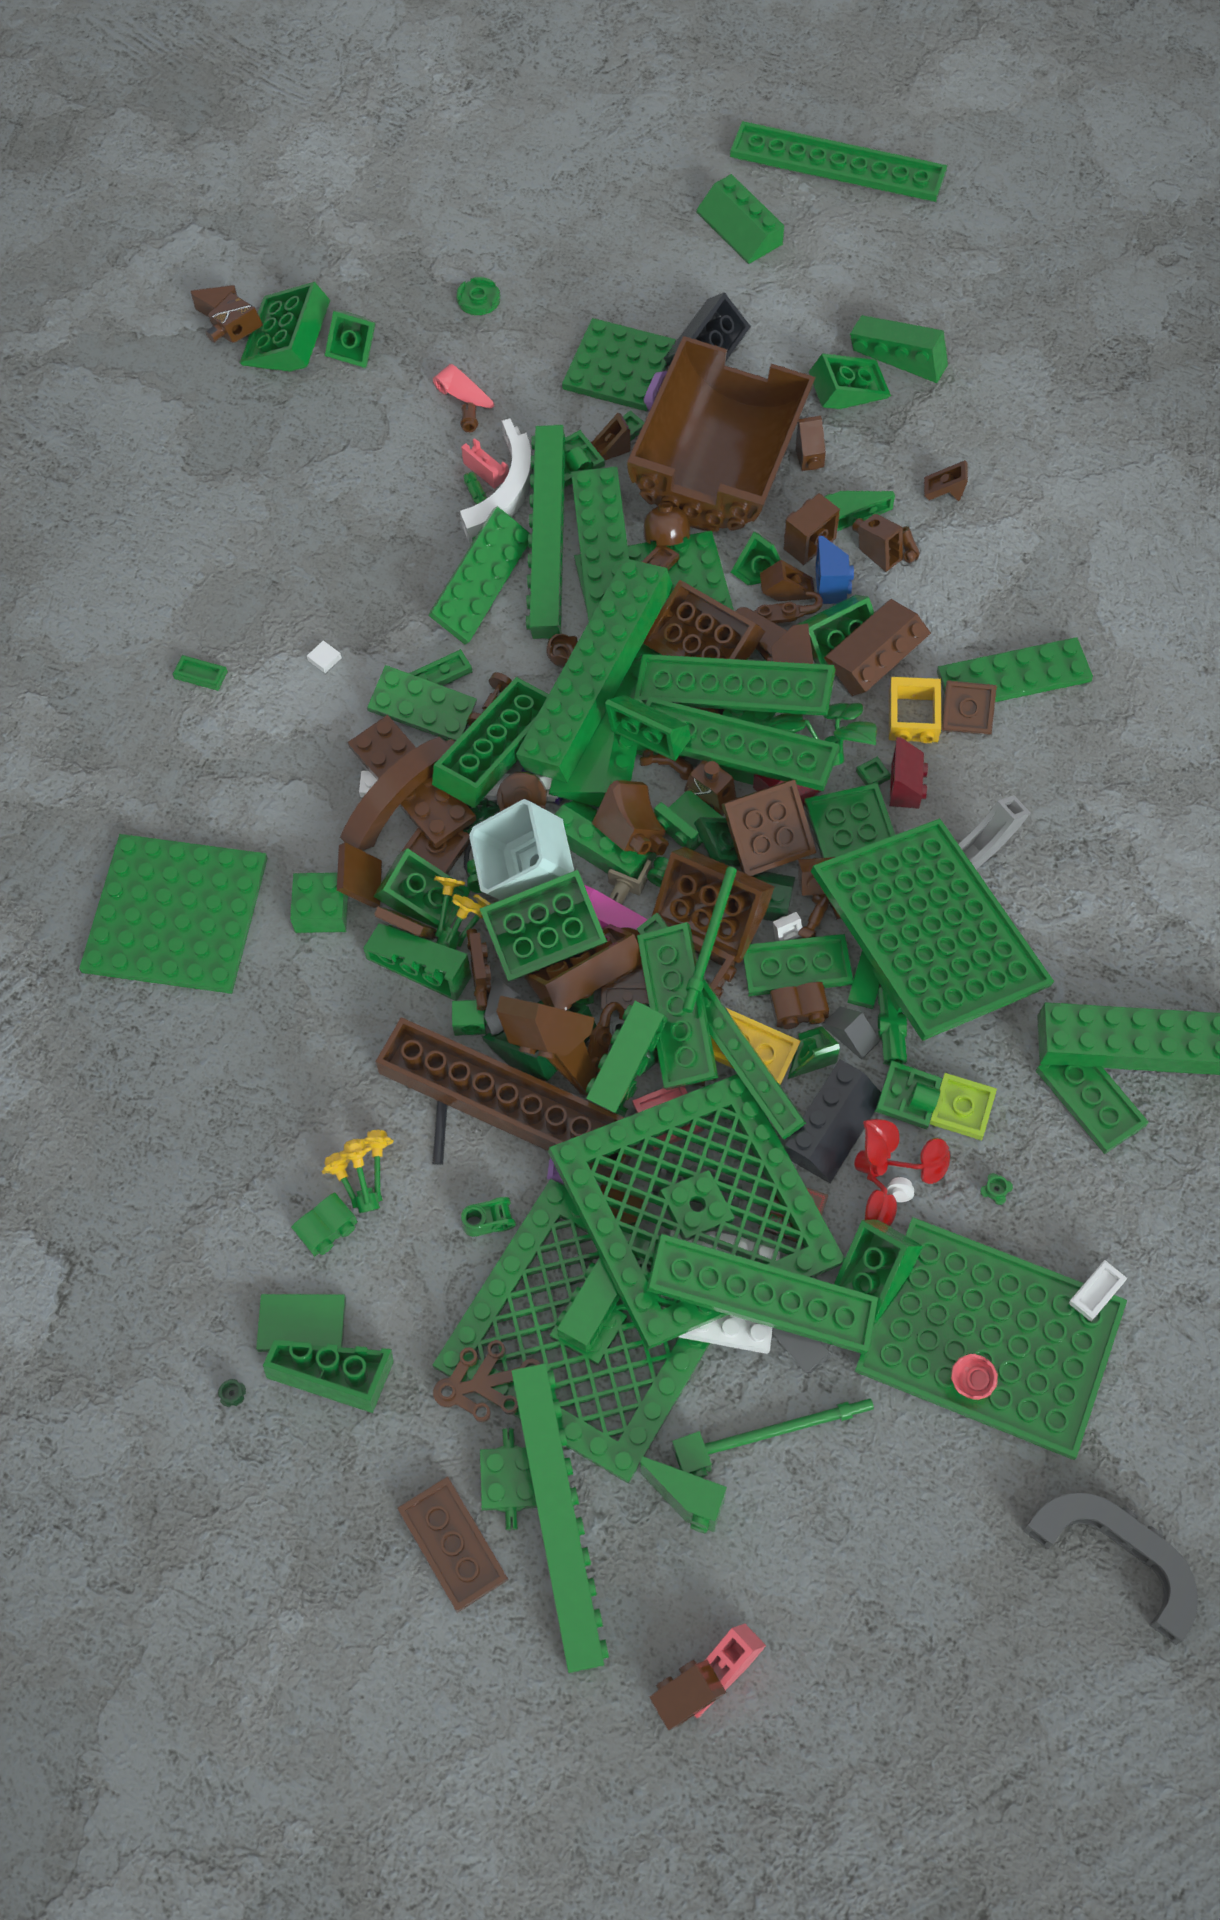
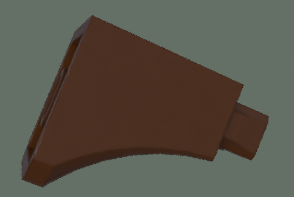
M614 781L608 787L592 824L624 851H635L643 855L647 852H654L656 855H663L669 842L663 838L666 831L655 816L648 786L644 782Z

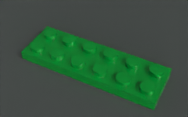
M496 506L483 524L428 616L464 645L469 643L528 546V534L531 533Z
M1078 637L946 664L937 668V674L939 679H941L944 694L946 681L997 685L995 702L1089 683L1093 679Z
M685 922L637 935L649 1006L668 1017L656 1044L664 1089L671 1090L718 1078L703 992L698 995L692 1013L682 1010L687 995L686 986L689 978H692L697 964L690 924Z

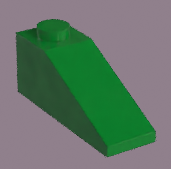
M839 491L824 497L840 509L838 532L853 526L854 522L859 518L865 521L873 514L880 515L892 510L895 493L893 491Z

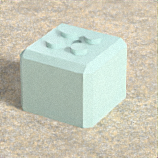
M523 799L473 826L469 834L480 890L499 900L574 871L563 819L528 800Z

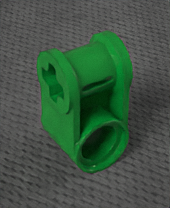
M499 1197L487 1202L467 1206L461 1214L464 1232L471 1237H478L514 1228L516 1221L511 1217L509 1208L511 1204L510 1198ZM471 1217H479L481 1219L476 1225H471L467 1222Z

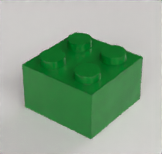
M338 872L293 873L290 920L295 933L346 932L348 896L337 891Z

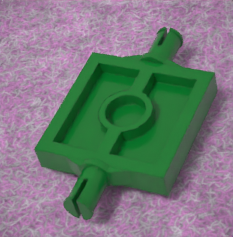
M507 1428L502 1429L503 1446L496 1449H480L482 1511L498 1510L505 1513V1530L511 1531V1519L512 1530H518L517 1512L524 1509L537 1508L526 1447L514 1446V1428H509V1440Z

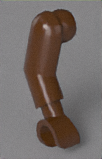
M646 749L642 753L643 757L639 758L641 766H647L652 763L669 765L685 781L688 780L689 775L694 770L693 765L680 755L674 761L659 753L654 755L652 750Z
M826 894L813 895L812 902L816 906L807 920V926L801 928L798 932V935L802 938L816 936L815 928L819 927L830 904Z

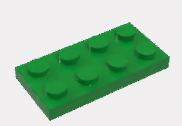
M385 665L367 706V711L382 717L388 715L393 721L445 740L453 739L457 741L466 730L468 725L467 719L473 713L477 698Z
M845 934L750 944L743 957L748 996L766 995L778 988L797 987L810 982H823L824 988L853 984Z
M1041 1064L1036 1069L1037 1074L1104 1154L1133 1136L1149 1123L1102 1066H1095L1093 1068L1082 1067L1081 1065L1059 1066Z

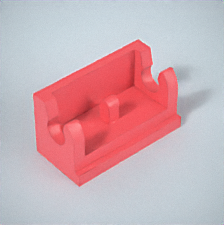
M473 439L474 445L471 450L469 445L465 443L461 447L463 464L494 489L502 484L509 473V466L505 462L499 464L482 450L477 439Z

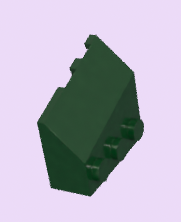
M574 1002L566 1010L593 1017L589 1006ZM594 1020V1024H593L592 1030H593L594 1028H596V1026H597L596 1023H595V1020ZM504 1030L493 1036L489 1032L482 1037L483 1041L501 1059L515 1069L548 1081L558 1071L546 1057L538 1056L539 1050L536 1049L535 1055L519 1051L520 1045L509 1043ZM590 1035L584 1040V1043L589 1040Z

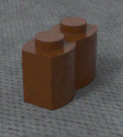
M810 982L797 987L778 988L770 993L777 1027L793 1029L803 1022L815 1025L829 1018V1007L823 982Z

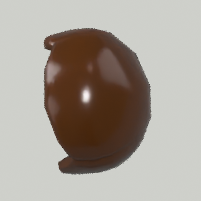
M555 634L549 639L546 652L553 664L564 668L578 643L577 636Z

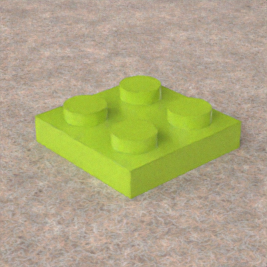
M944 1073L939 1100L932 1114L930 1125L982 1140L997 1088Z

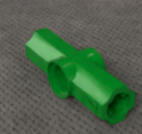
M880 987L878 989V1029H880L878 1036L882 1041L883 1064L889 1066L891 1061L906 1064L905 1037L907 1035V1018L903 1012L898 1013L888 994Z

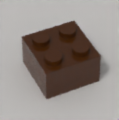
M820 493L812 499H807L799 510L790 513L786 518L783 549L802 565H805L817 554L818 536H824L830 542L836 539L840 509Z

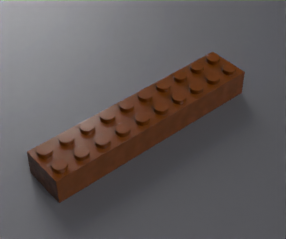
M402 1017L375 1061L379 1074L547 1151L549 1147L624 1118ZM619 1152L606 1158L616 1161ZM623 1154L620 1163L628 1165L631 1157ZM594 1162L591 1163V1164H588V1166H589V1168H590L591 1170H592V1167H593V1165H594ZM598 1163L595 1173L610 1178L613 1169ZM616 1171L614 1180L620 1181L623 1173Z

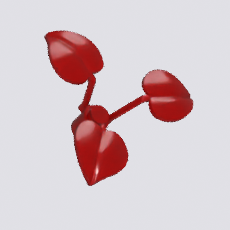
M883 1119L863 1121L865 1128V1150L860 1151L856 1155L854 1166L857 1171L868 1174L867 1180L872 1181L880 1188V1190L873 1191L867 1201L865 1220H879L890 1226L897 1212L896 1198L894 1195L887 1194V1188L876 1177L884 1175L888 1165L922 1169L921 1180L928 1184L936 1183L943 1178L948 1170L950 1148L944 1140L933 1138L926 1142L921 1151V1164L887 1160L891 1158L890 1153L895 1151L899 1144V1130L897 1126Z

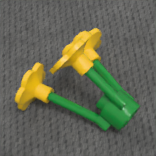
M436 876L434 880L444 886L438 929L435 933V936L438 937L436 943L456 950L457 946L461 947L466 938V931L472 929L477 921L483 918L480 908L491 903L478 894L473 896L478 904L468 897L455 894L452 902L460 907L456 914L458 917L453 928L446 926L444 930L449 898L453 895L454 887L464 886L465 882ZM469 912H473L475 916L462 933L458 931L462 920L466 919Z

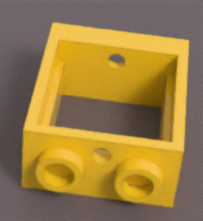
M891 677L889 687V740L896 741L897 737H901L906 741L938 742L941 732V679ZM897 699L933 700V724L897 722Z

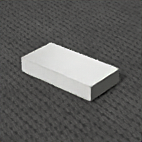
M1104 1260L1069 1301V1304L1092 1322L1127 1280V1277Z

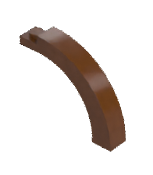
M436 737L416 747L392 765L359 802L347 821L340 838L362 851L374 847L380 832L393 812L413 790L433 776L434 764L456 741L453 739L444 741L440 737Z

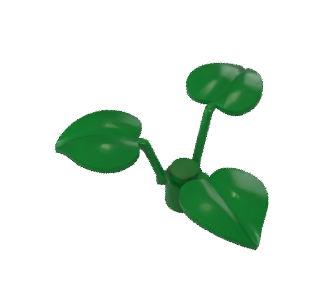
M861 703L829 705L828 716H823L826 719H835L834 736L824 739L825 741L839 744V752L833 766L840 765L845 761L843 751L844 740L876 745L877 727L872 722H852L846 727L840 728L841 719L852 720L862 714L863 705ZM780 714L771 718L764 725L792 733L799 732L806 726L812 737L819 739L809 720L803 719L802 714Z

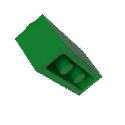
M599 1257L596 1264L592 1262L584 1275L587 1279L582 1288L576 1287L570 1298L572 1302L567 1312L563 1310L556 1321L558 1337L587 1353L620 1299V1295L601 1257Z

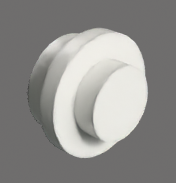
M897 1177L888 1184L887 1194L894 1195L896 1202H906L913 1198L914 1188L910 1180Z

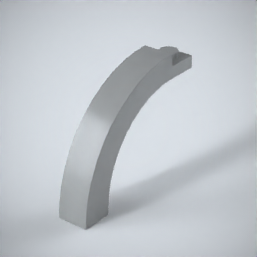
M1015 795L997 801L981 823L958 844L975 869H978L1009 840L1027 819L1030 812Z

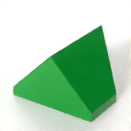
M753 532L730 573L747 585L761 584L760 573L781 559L774 544L757 532Z
M823 1026L797 1034L800 1044L793 1057L788 1079L837 1063L840 1051L839 1043Z

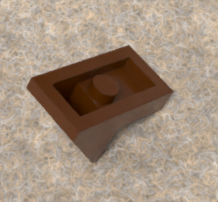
M964 460L924 477V496L930 501L950 492L957 501H960L968 482L967 462Z

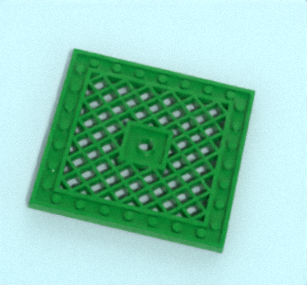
M738 1074L549 1147L548 1153L647 1350L728 1315L683 1301L677 1303L678 1300L676 1299L670 1301L659 1297L656 1293L646 1291L650 1272L645 1271L648 1261L653 1262L655 1254L651 1252L654 1243L657 1244L660 1226L675 1231L673 1235L675 1238H678L680 1234L682 1240L688 1241L693 1239L692 1243L695 1244L699 1240L712 1245V1249L718 1247L731 1252L730 1254H736L746 1259L811 1278L841 1266L845 1260L769 1119ZM715 1114L712 1122L704 1119ZM719 1116L733 1121L730 1129L717 1124ZM691 1124L689 1132L679 1129ZM737 1124L743 1134L735 1131ZM695 1125L709 1130L707 1139L693 1134ZM714 1132L727 1137L725 1146L711 1141ZM667 1133L665 1141L656 1139V1137ZM671 1135L685 1139L683 1148L669 1143ZM732 1139L746 1144L743 1152L729 1148ZM690 1142L704 1147L701 1155L687 1150ZM643 1143L641 1151L631 1148ZM647 1144L662 1149L659 1158L644 1153ZM749 1148H751L755 1157L748 1155ZM708 1149L722 1154L719 1162L705 1157ZM666 1151L680 1156L677 1165L663 1160ZM619 1152L616 1161L606 1158ZM623 1154L637 1159L634 1168L620 1163ZM726 1155L740 1160L738 1169L724 1164ZM684 1158L698 1163L695 1172L681 1167ZM641 1161L656 1166L653 1175L638 1170ZM594 1162V1165H593L592 1170H591V1169L589 1168L588 1164H591V1163ZM598 1163L613 1169L610 1178L595 1173ZM744 1163L758 1167L756 1176L742 1171ZM702 1165L716 1170L714 1178L709 1170L700 1173ZM660 1168L674 1173L671 1182L657 1177ZM616 1171L631 1176L628 1185L614 1180ZM762 1171L766 1175L768 1181L760 1178ZM721 1172L735 1177L732 1186L718 1181ZM678 1175L688 1178L676 1183ZM635 1177L650 1183L647 1192L632 1187ZM739 1179L753 1184L750 1193L736 1188ZM598 1183H601V1184L607 1186L606 1189H605L604 1195H603V1193H602V1191H601V1189H600ZM654 1185L663 1188L659 1192L660 1197L651 1194ZM757 1186L771 1191L769 1200L755 1195ZM610 1188L625 1193L622 1202L607 1197ZM721 1191L729 1194L727 1202L725 1201ZM629 1194L644 1200L641 1209L626 1204ZM775 1194L778 1197L781 1205L773 1202ZM733 1196L747 1201L745 1210L731 1205ZM692 1200L701 1202L704 1210L700 1212L692 1210L689 1202ZM648 1202L662 1207L659 1216L645 1211ZM752 1203L766 1208L763 1217L749 1212ZM610 1207H613V1208L619 1210L616 1219H615V1217H614V1215H613V1213H612ZM666 1209H667V1211H668V1213H669V1215H670L672 1221L663 1218V1217H664V1214H665V1212H666ZM770 1210L784 1215L782 1224L768 1219ZM623 1212L638 1217L635 1226L620 1221ZM733 1215L742 1218L739 1227L729 1224L734 1220ZM642 1219L656 1224L653 1234L639 1229ZM788 1219H790L794 1229L786 1226ZM746 1220L760 1225L758 1234L744 1229ZM765 1227L779 1232L776 1241L762 1236ZM717 1229L715 1237L705 1234ZM722 1230L736 1235L734 1244L720 1240ZM622 1231L631 1234L629 1243ZM784 1234L797 1239L795 1248L781 1244ZM636 1236L650 1241L647 1251L632 1246ZM741 1237L755 1242L752 1252L738 1247ZM803 1243L805 1248L800 1250L801 1244ZM760 1244L773 1249L771 1259L757 1254ZM778 1251L788 1255L776 1260ZM635 1256L644 1259L641 1268H640V1266H639V1264H638V1262H637Z
M550 1179L432 1366L450 1377L460 1362V1353L464 1348L470 1347L475 1351L479 1349L481 1360L478 1359L475 1365L469 1367L461 1383L473 1379L485 1359L482 1347L488 1346L494 1340L505 1342L517 1338L520 1351L505 1354L496 1362V1364L503 1363L504 1371L508 1370L506 1361L522 1357L524 1362L527 1360L526 1356L542 1353L547 1371L566 1367L568 1379L555 1382L556 1387L551 1388L554 1400L557 1399L555 1389L571 1387L573 1399L559 1402L562 1416L556 1417L558 1429H565L568 1444L566 1447L629 1484L640 1465L642 1456L645 1457L710 1343L679 1337L671 1352L668 1343L664 1342L665 1354L651 1358L649 1349H646L642 1339L626 1344L623 1331L636 1327L633 1322L624 1324L627 1319V1315L622 1313V1311L627 1310L624 1304L615 1305L588 1353L558 1337L556 1308L567 1306L565 1311H568L572 1304L570 1301L572 1296L570 1285L586 1281L587 1278L584 1277L586 1273L585 1262L598 1259L600 1255L598 1251L582 1255L580 1243L592 1241L589 1233L577 1236L575 1226L587 1233L588 1231L566 1187ZM571 1227L573 1238L559 1241L556 1230ZM622 1231L629 1243L631 1234ZM552 1232L555 1243L544 1245ZM636 1236L632 1246L647 1251L650 1241ZM654 1243L651 1253L655 1254L657 1244ZM576 1245L578 1256L563 1260L561 1248ZM557 1250L559 1261L544 1265L542 1253ZM538 1255L540 1266L529 1268ZM635 1256L639 1266L641 1267L644 1259ZM648 1261L645 1271L648 1272L647 1267L652 1268L653 1262ZM580 1263L583 1275L568 1278L565 1267ZM561 1268L564 1279L549 1283L546 1271ZM542 1273L545 1284L530 1288L527 1276ZM523 1278L526 1289L514 1292ZM566 1286L569 1298L554 1302L551 1290ZM547 1291L549 1303L534 1307L532 1295ZM528 1296L530 1308L515 1311L512 1300ZM509 1302L511 1313L500 1315L506 1303ZM551 1310L554 1322L539 1325L536 1313ZM532 1315L535 1327L519 1330L517 1318ZM513 1320L516 1332L500 1335L497 1323ZM494 1325L496 1337L485 1339ZM552 1330L550 1338L556 1342L543 1344L541 1332ZM537 1333L540 1346L524 1349L521 1337ZM619 1333L622 1345L610 1348ZM561 1347L564 1360L548 1364L545 1351ZM565 1347L580 1356L568 1359ZM643 1347L646 1359L631 1363L628 1350ZM624 1351L627 1364L612 1368L609 1355ZM466 1353L464 1355V1360L467 1362L474 1358L473 1353ZM605 1358L607 1369L592 1373L589 1361L599 1366L602 1359ZM665 1361L656 1376L653 1364ZM585 1362L588 1374L573 1378L570 1365ZM648 1366L651 1379L636 1382L633 1369ZM493 1368L489 1375L499 1373L500 1371ZM629 1371L632 1383L617 1387L614 1374ZM609 1376L612 1389L597 1392L594 1379ZM590 1381L593 1394L577 1397L575 1384ZM514 1382L491 1387L505 1396L511 1395L517 1399ZM651 1386L641 1401L638 1389ZM634 1390L637 1403L622 1407L619 1394ZM614 1395L617 1408L602 1412L599 1399ZM595 1400L598 1413L582 1417L579 1404ZM507 1401L504 1405L505 1409H513L515 1402ZM575 1405L578 1417L562 1408ZM518 1408L517 1412L512 1415L520 1419V1413ZM636 1410L627 1426L624 1413ZM619 1415L623 1428L607 1432L604 1418ZM600 1420L603 1432L589 1425L588 1422ZM622 1435L621 1438L619 1439V1441H617V1440L611 1438V1437H615V1436Z

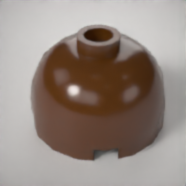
M660 503L644 519V540L650 543L651 539L655 540L659 546H670L682 543L684 537L689 539L690 524L686 513L680 508L673 506L672 503Z

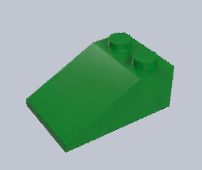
M822 353L808 372L810 376L815 377L813 385L822 408L844 409L887 399L891 396L878 362L874 359Z
M406 848L397 855L374 897L395 911L438 929L444 899L442 894L444 886L440 882L435 881L434 878L436 876L453 878ZM466 886L454 887L453 895L449 898L444 930L446 926H451L460 908L452 902L453 896L457 894L467 897L470 891Z
M862 1220L834 1285L878 1297L874 1323H876L912 1272L923 1245L879 1220Z
M642 1456L640 1461L641 1475L687 1523L691 1524L690 1528L705 1534L708 1530L714 1532L725 1500L727 1487Z

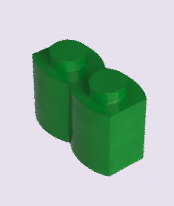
M334 1192L322 1200L313 1210L297 1220L291 1228L315 1257L318 1254L324 1255L330 1251L334 1245L333 1242L341 1236L344 1238L350 1235L355 1230V1224L358 1221Z

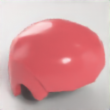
M968 1354L960 1357L953 1365L951 1379L955 1389L961 1395L973 1400H980L990 1396L995 1390L998 1373L993 1363L987 1358L977 1354Z

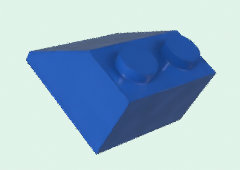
M818 536L815 562L817 593L821 595L823 604H838L847 599V594L852 593L854 565H849L848 554L824 536Z

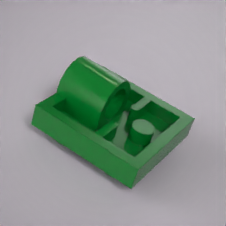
M581 430L565 437V486L572 484L571 472L599 469L605 466V460Z
M891 1061L875 1112L926 1130L929 1127L932 1114L939 1100L943 1078Z

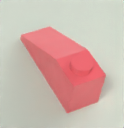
M744 1623L731 1628L706 1660L710 1663L724 1689L727 1690L751 1665L766 1645ZM712 1704L694 1716L699 1718Z

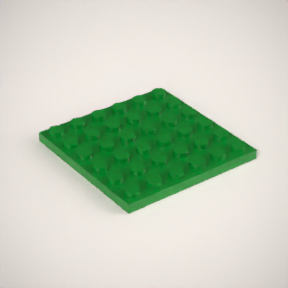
M119 834L79 967L81 973L232 994L268 859L267 854Z

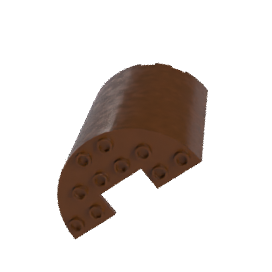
M683 336L627 461L628 474L631 482L636 483L639 487L641 497L649 505L655 504L658 506L660 503H672L673 506L680 508L686 513L691 528L718 532L720 528H728L731 531L744 528L748 522H754L763 509L815 377L772 363L769 368L768 379L726 366L727 349Z

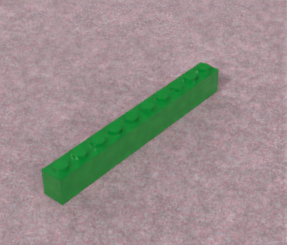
M563 425L535 426V436H531L532 450H535V455H531V469H534V474H530L531 489H534V494L529 496L530 508H533V514H529V527L533 529L532 534H528L529 548H532V554H528V568H531V574H527L528 589H531V595L526 596L527 609H530V615H526V629L531 630L532 639H550L555 634H561L566 448Z
M546 1363L511 1370L568 1673L604 1666L603 1659L609 1658L606 1639L599 1640L597 1628L603 1627L600 1608L593 1609L591 1597L597 1596L594 1578H587L585 1566L591 1565L588 1547H581L579 1537L585 1535L582 1517L576 1518L574 1506L579 1505L576 1487L570 1488L568 1476L573 1475L570 1457L564 1458L562 1446L568 1445L565 1429H558L556 1417L562 1416L559 1399L553 1400L551 1388L556 1387L553 1370L547 1371Z

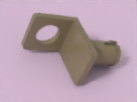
M647 860L638 880L609 869L608 883L615 886L609 898L623 904L629 892L640 896L648 881L647 873L652 869V861Z

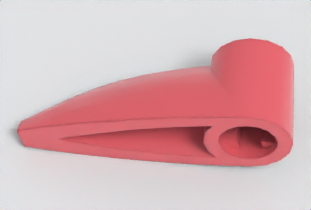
M449 364L433 378L434 385L443 394L449 393L466 403L470 402L476 406L494 407V402L453 364Z

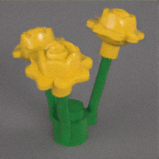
M371 1130L367 1132L365 1139L347 1141L344 1144L343 1151L333 1153L325 1158V1167L321 1171L322 1174H336L338 1180L342 1181L351 1199L353 1208L357 1207L359 1214L379 1209V1202L383 1201L380 1187V1157H383L382 1149L394 1143V1140L388 1137L384 1130ZM371 1150L372 1157L374 1158V1192L373 1188H367L362 1167L364 1166L363 1157ZM350 1160H352L353 1167L357 1169L361 1190L356 1191L357 1197L347 1179L349 1176L345 1170Z

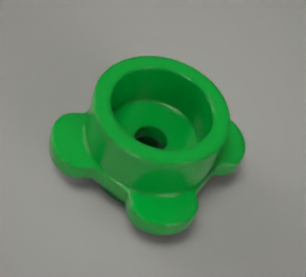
M991 1173L987 1177V1184L981 1187L980 1193L983 1197L993 1199L997 1205H1002L1006 1202L1005 1197L1008 1192L1012 1191L1013 1185L1004 1177ZM994 1187H998L999 1191H995Z

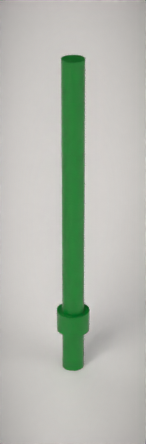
M727 867L693 976L689 978L686 986L687 995L682 1010L687 1013L693 1012L697 997L702 993L704 987V974L736 876L737 869L734 867Z
M871 1398L851 1404L847 1401L836 1404V1408L705 1443L708 1455L837 1419L841 1421L852 1419V1415L874 1410Z

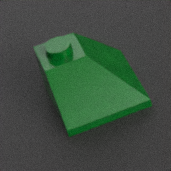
M333 311L325 356L367 368L376 323L366 317L347 311Z

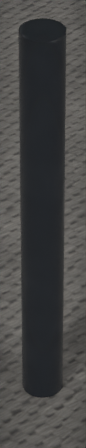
M437 1101L432 1164L443 1165L448 1106L440 1101Z

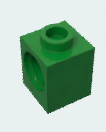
M476 1000L452 1001L454 1036L486 1034V1025H488L484 1017L486 1010H477Z
M700 1431L673 1440L672 1448L680 1470L701 1478L708 1476L707 1472L711 1471L712 1463Z

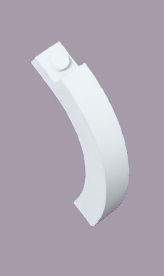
M510 418L502 421L503 437L512 457L511 467L505 481L489 498L473 507L460 511L461 524L469 543L472 542V537L477 536L496 506L512 518L522 506L530 488L532 469L529 439L527 433L520 434L519 428L513 426Z

